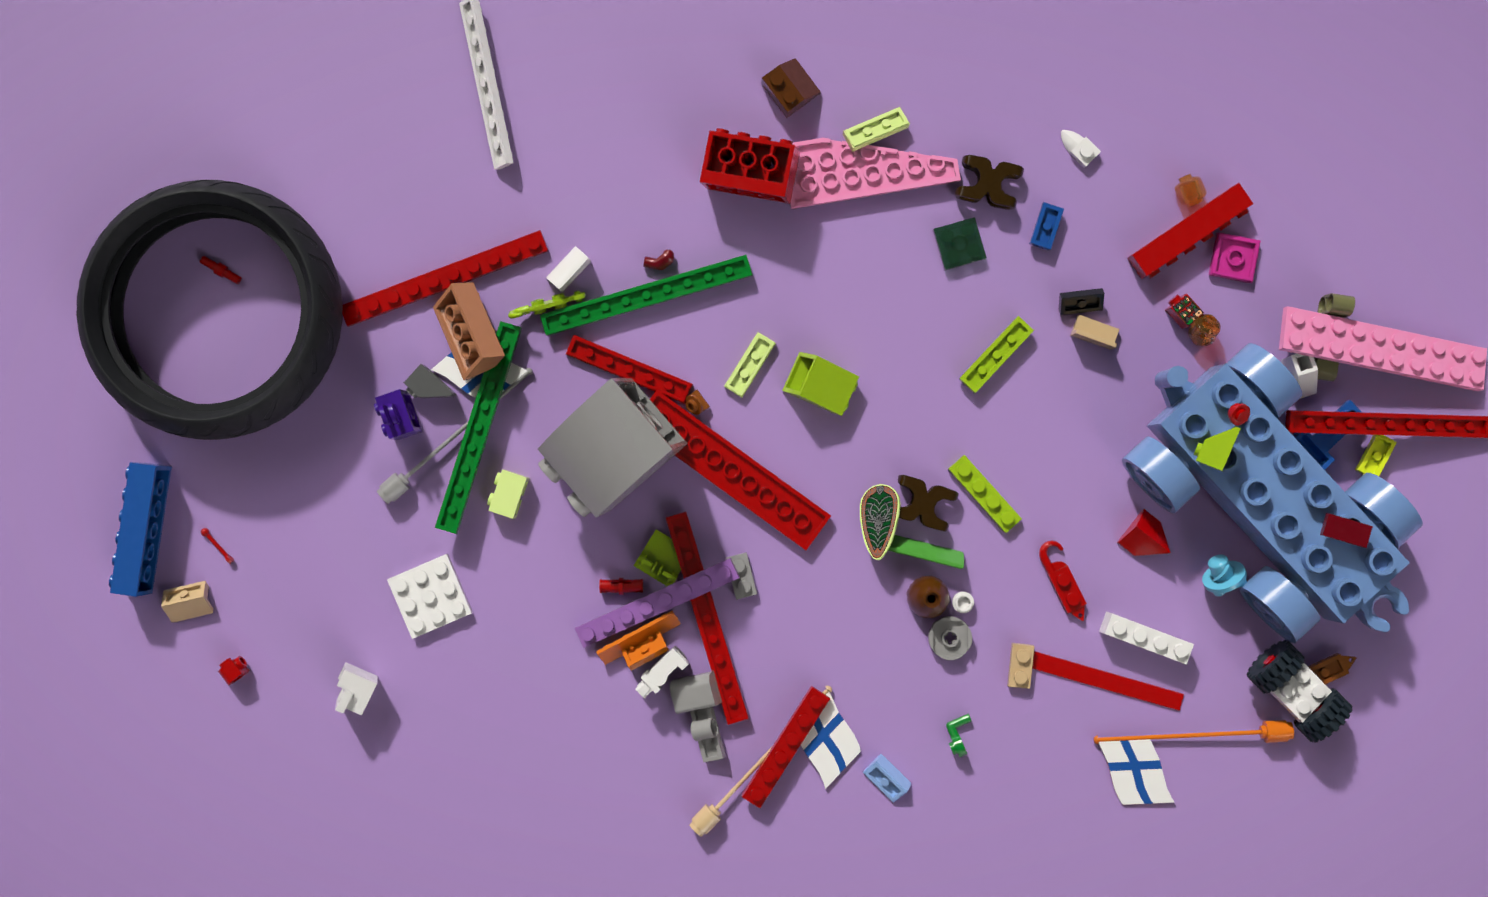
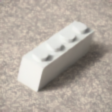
M1107 611L1099 630L1101 633L1186 665L1194 646L1190 642Z

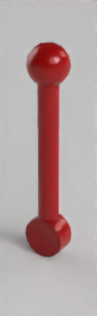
M203 528L201 535L206 536L225 557V560L231 564L234 559L209 534V529Z

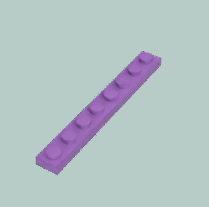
M729 558L576 627L575 631L583 648L732 582L740 578L732 558Z

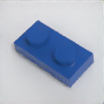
M1045 202L1042 203L1029 242L1030 245L1048 251L1051 250L1064 211L1063 208Z

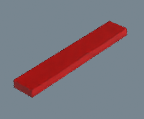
M573 335L566 352L567 356L618 377L632 378L636 384L652 391L658 390L665 396L684 404L693 385L690 382L576 335Z

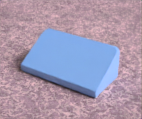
M882 754L877 756L863 771L893 803L908 792L911 786V782Z

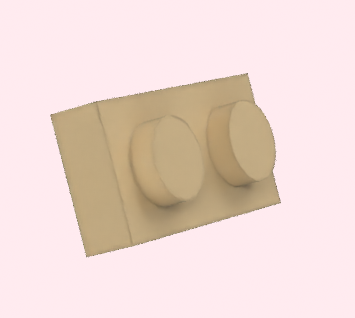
M1011 644L1008 687L1030 689L1034 645Z

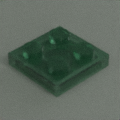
M975 217L933 229L944 271L987 258Z

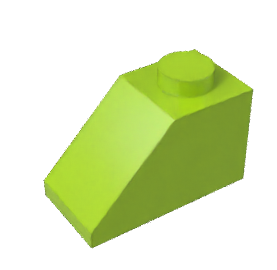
M1234 427L1205 439L1203 444L1198 443L1193 454L1197 456L1196 461L1223 471L1241 428Z

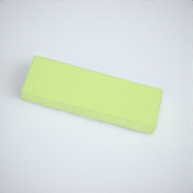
M898 107L846 129L842 135L853 152L909 128L910 123L901 108Z
M757 332L724 387L743 398L776 343Z

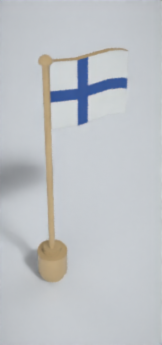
M825 686L826 689L823 691L824 694L830 697L829 702L801 744L802 749L818 770L825 789L861 752L854 733L840 715L830 694L832 692L831 686ZM770 749L716 806L705 804L689 824L694 832L702 837L713 829L721 820L719 808L761 765Z

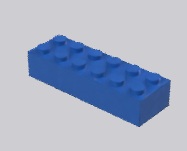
M130 462L126 469L125 477L127 483L126 488L122 492L124 503L123 509L119 513L120 529L115 538L117 549L112 558L114 569L109 579L110 593L134 597L153 594L172 466Z

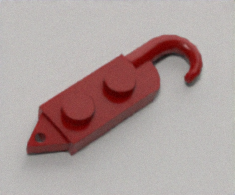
M1047 541L1041 546L1039 551V557L1047 572V576L1065 612L1084 621V609L1087 603L1068 565L1061 561L1051 563L1047 555L1049 547L1055 546L1060 551L1063 550V547L1057 541Z

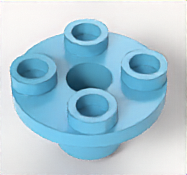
M1222 554L1215 555L1209 559V569L1206 570L1202 577L1204 587L1215 596H1223L1226 592L1243 587L1247 583V571L1244 565L1238 561H1229L1228 557Z

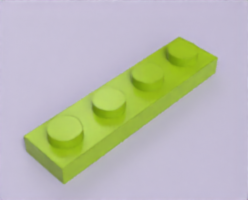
M1017 316L965 371L959 380L973 393H976L1034 330Z
M965 455L948 468L951 474L1004 533H1007L1022 520Z

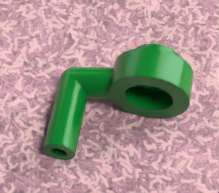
M969 713L946 724L952 739L949 745L953 754H958L959 757L967 755V751L956 728L972 722Z

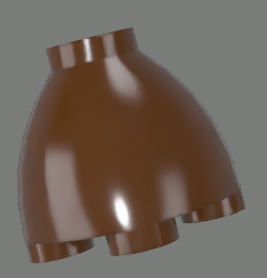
M934 576L917 578L906 592L910 609L916 615L923 618H935L941 615L947 609L950 602V593L947 586ZM934 595L935 602L929 603L927 600L928 596Z

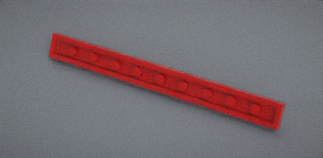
M539 230L343 304L342 315L346 325L350 327L447 290L451 283L472 281L549 250L543 234Z
M1287 410L1285 428L1291 433L1488 438V416Z
M687 512L666 517L683 578L704 570ZM711 591L690 601L711 671L715 673L727 724L730 725L749 718Z

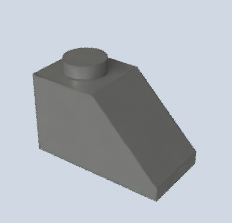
M420 364L403 382L408 387L406 391L414 398L417 396L423 399L446 398L456 395L450 387L423 364Z

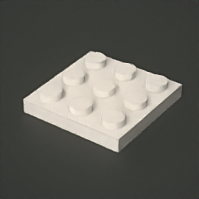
M448 554L387 579L412 639L473 613Z

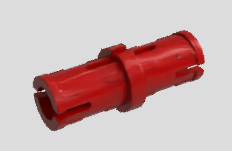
M624 577L618 580L600 579L599 592L619 593V595L629 592L643 593V579L629 580L624 579Z

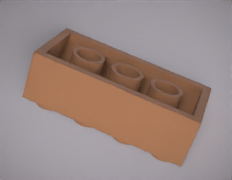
M451 283L433 306V309L463 380H468L494 368L505 355L474 283Z

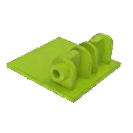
M656 529L633 566L665 586H669L675 582L681 568L672 539Z

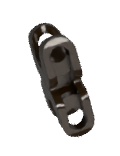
M975 155L963 156L962 166L976 174L977 184L974 186L958 187L955 190V197L960 200L977 203L986 196L987 202L991 207L1005 210L1015 209L1017 205L1016 198L1005 194L1001 183L1004 179L1020 178L1024 173V168L1016 164L1001 162L993 169L991 161L986 157Z
M899 475L898 483L910 489L912 493V500L909 505L900 507L899 518L913 521L920 516V522L923 526L943 532L948 531L949 524L936 516L934 512L935 505L942 499L956 501L959 493L939 485L932 486L927 491L923 480L907 475Z

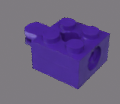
M398 389L375 397L376 403L374 408L384 423L381 424V428L385 437L388 436L391 440H401L423 432L411 396L407 391Z

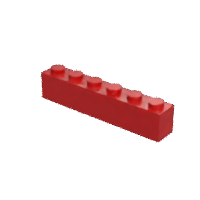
M1237 183L1133 253L1127 259L1141 279L1146 276L1151 279L1161 272L1159 269L1161 266L1166 264L1168 267L1179 260L1177 255L1182 252L1185 255L1196 248L1195 243L1200 240L1204 243L1213 237L1214 234L1212 232L1219 228L1221 231L1232 224L1230 219L1235 216L1239 219L1249 212L1248 207L1254 203L1241 184Z

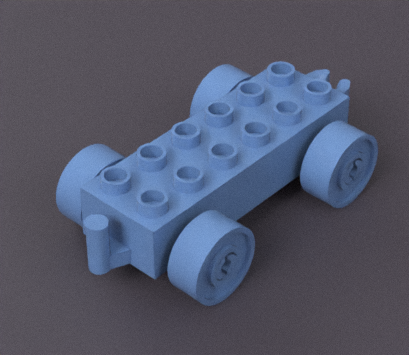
M1248 343L1226 364L1210 367L1194 383L1188 381V371L1181 366H1174L1157 373L1154 379L1155 385L1161 390L1167 407L1147 427L1162 443L1146 436L1122 458V464L1140 488L1157 504L1171 513H1176L1200 491V484L1282 574L1269 566H1263L1239 589L1247 604L1270 628L1284 639L1289 640L1291 643H1296L1320 621L1319 614L1323 619L1343 624L1355 614L1370 629L1388 632L1390 624L1376 616L1373 609L1374 603L1380 598L1388 599L1395 613L1408 614L1409 605L1407 598L1397 587H1393L1390 581L1410 563L1400 553L1398 548L1423 526L1419 513L1394 486L1372 473L1363 474L1344 492L1296 440L1278 418L1302 397V390L1291 372L1276 357L1262 347ZM1236 403H1243L1250 408V416L1244 424L1237 426L1230 422L1228 410ZM1234 427L1241 428L1223 471L1196 461L1197 456L1193 454L1198 443L1203 444L1205 439ZM1326 513L1373 526L1367 548L1320 535Z

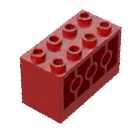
M716 128V131H709L700 183L708 190L790 204L800 152L793 144V141L780 139V142L771 141L772 138L759 135L758 138H752L750 134L745 132H738L735 135L729 134V131L726 129Z

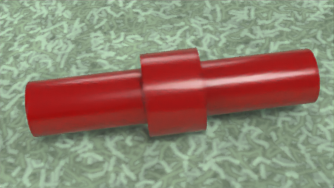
M202 256L200 259V263L213 270V273L217 276L225 277L237 285L241 282L242 277L228 270V267L221 262L216 263L206 256Z

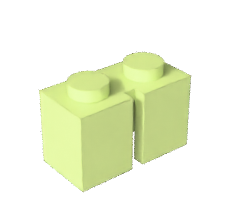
M502 469L501 473L498 472L494 481V485H497L495 492L490 494L487 505L490 506L488 511L515 519L522 502L520 498L524 496L530 478Z

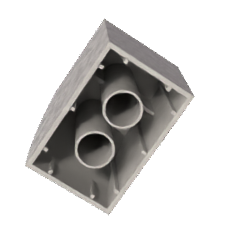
M611 378L541 444L538 450L545 458L538 465L552 482L557 483L562 479L574 491L567 499L581 516L586 517L589 513H592L597 518L611 511L688 443L632 378Z

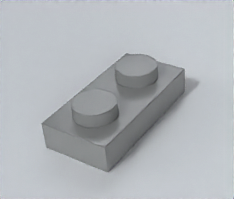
M747 552L726 557V559L732 558L740 578L732 581L736 600L757 595Z

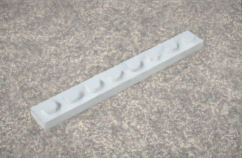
M463 0L459 5L494 169H503L513 164V158L486 28L484 26L482 9L479 0Z

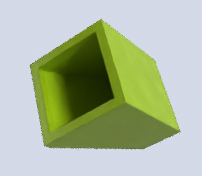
M799 352L782 391L833 414L842 416L849 406V399L852 393L857 388L859 376L817 355Z

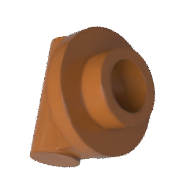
M698 389L686 397V408L695 415H699L710 407Z

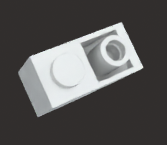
M1294 354L1281 360L1282 364L1291 372L1302 390L1301 398L1317 393L1318 368L1314 357Z

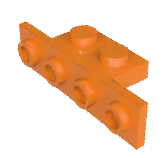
M672 610L652 622L644 624L639 629L624 635L615 642L605 645L596 653L605 665L624 656L629 669L632 671L669 651L662 634L679 626L681 623Z

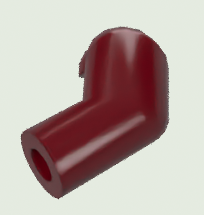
M667 249L657 259L645 256L643 267L664 270L673 263L674 253Z

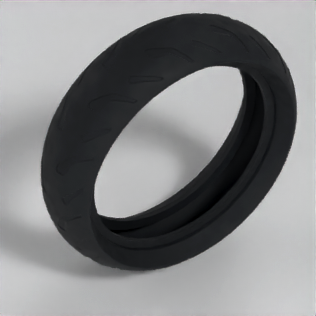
M194 180L169 185L148 193L122 210L108 224L91 248L79 280L76 316L78 332L87 361L96 378L120 406L144 423L166 433L199 440H220L235 438L265 429L284 419L310 397L322 381L335 356L341 334L343 303L341 286L332 258L318 234L298 212L275 196L255 187L224 180ZM213 218L246 222L260 228L270 236L284 252L293 268L301 299V316L295 342L279 369L265 383L248 394L221 403L196 404L185 401L156 384L144 372L132 353L124 325V301L129 280L146 251L165 234L180 226Z

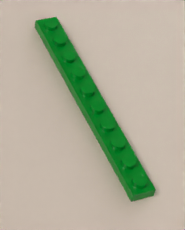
M746 254L544 313L540 317L545 334L549 336L752 276V271Z
M502 321L499 323L496 336L505 356L494 368L485 371L435 525L437 529L454 534L458 533L522 328Z

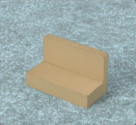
M1077 315L1070 336L1112 350L1117 347L1115 341L1120 329L1082 315Z
M206 581L163 590L161 607L170 621L178 622L212 614L213 607L207 599L209 586Z

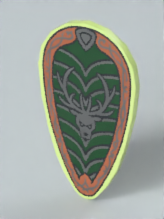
M883 484L875 485L868 489L860 502V522L864 542L868 552L875 560H881L892 544L901 506L900 497L896 490Z

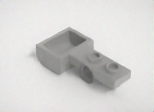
M714 671L672 680L670 682V693L675 712L679 714L690 711L693 721L691 723V734L693 739L698 741L703 763L725 758L726 755L713 706H717L722 702Z

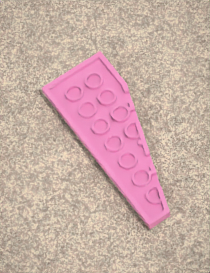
M829 138L794 142L793 144L800 152L790 206L791 209L960 182L958 160L936 155L917 154V152L898 151V149L867 145L852 152L846 141H835Z

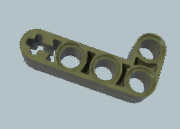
M1333 293L1324 295L1319 301L1317 313L1341 318L1350 316L1355 308V297ZM1314 357L1318 368V380L1333 382L1338 373L1339 362Z

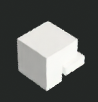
M345 662L338 677L337 686L341 687L342 690L336 700L335 710L344 713L345 709L362 715L377 685L378 676Z

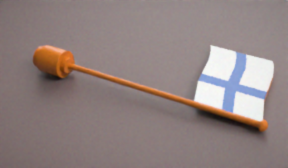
M1274 720L1263 721L1262 725L1259 726V730L1100 738L1095 736L1093 741L1096 744L1099 743L1108 763L1114 790L1123 805L1174 803L1167 789L1161 762L1151 739L1259 734L1260 738L1264 739L1266 743L1288 742L1294 738V727L1292 722Z

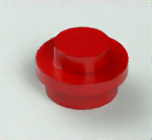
M1236 403L1228 410V418L1234 425H1242L1249 419L1250 408L1246 404Z

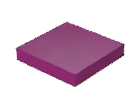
M1220 232L1216 233L1209 275L1253 283L1261 241Z

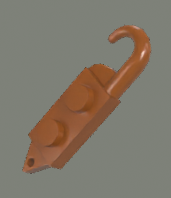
M1335 653L1308 667L1326 685L1349 674L1348 670L1357 657Z

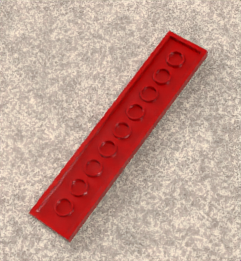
M656 390L650 398L651 402L688 443L674 456L807 551L831 515Z

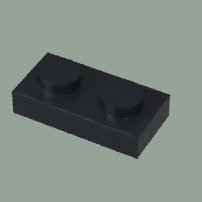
M1103 288L1060 293L1058 308L1060 315L1103 310L1105 294Z

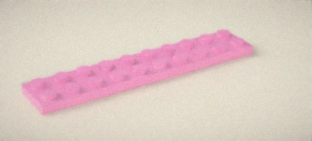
M1289 306L1283 308L1279 350L1478 392L1484 390L1487 348Z

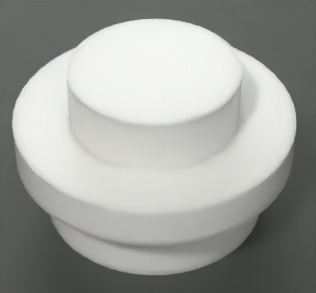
M958 592L953 597L952 605L957 612L967 613L972 610L974 599L967 592Z

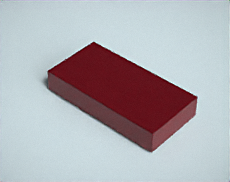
M1326 513L1320 535L1367 548L1373 526Z

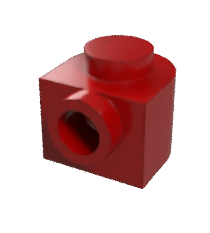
M238 656L236 659L228 658L219 665L221 669H219L218 673L229 686L242 678L250 670L247 667L246 660Z

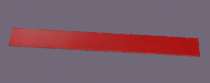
M1034 651L1032 669L1180 711L1184 696L1182 693Z

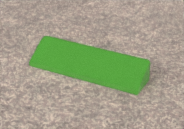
M894 535L888 550L959 569L964 567V553L961 551Z

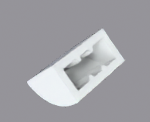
M575 246L546 278L563 293L591 263V260Z

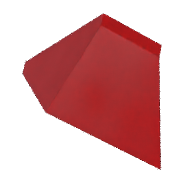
M1145 509L1139 513L1117 541L1119 545L1133 556L1171 553L1162 523Z

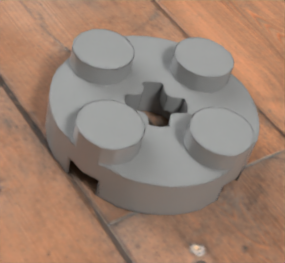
M945 616L933 622L928 633V642L933 652L945 660H956L961 658L971 647L972 633L966 623L959 618ZM948 632H952V635L956 636V640H952V644H948V641L944 640V636H947Z

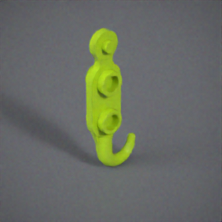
M577 290L570 296H565L564 293L553 295L552 300L548 301L537 299L531 301V306L526 305L510 311L508 317L514 319L534 312V315L546 312V308L553 306L555 309H561L566 307L569 301H583L582 298H585L586 294Z

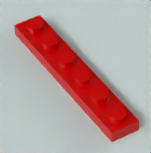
M813 686L809 688L741 795L742 798L758 808L762 807L829 702V696Z

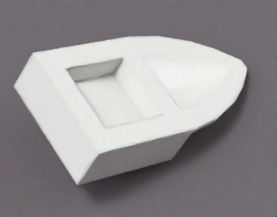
M1069 130L1061 131L1064 147L1083 168L1101 152L1087 137L1083 138L1081 135Z

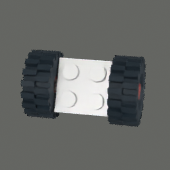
M1289 640L1278 641L1277 644L1271 645V648H1267L1249 667L1246 674L1247 677L1262 693H1271L1295 717L1294 725L1310 742L1316 743L1319 740H1324L1326 736L1330 737L1334 731L1337 732L1339 727L1346 723V719H1349V713L1353 710L1352 705L1336 689H1329L1304 663L1305 657Z

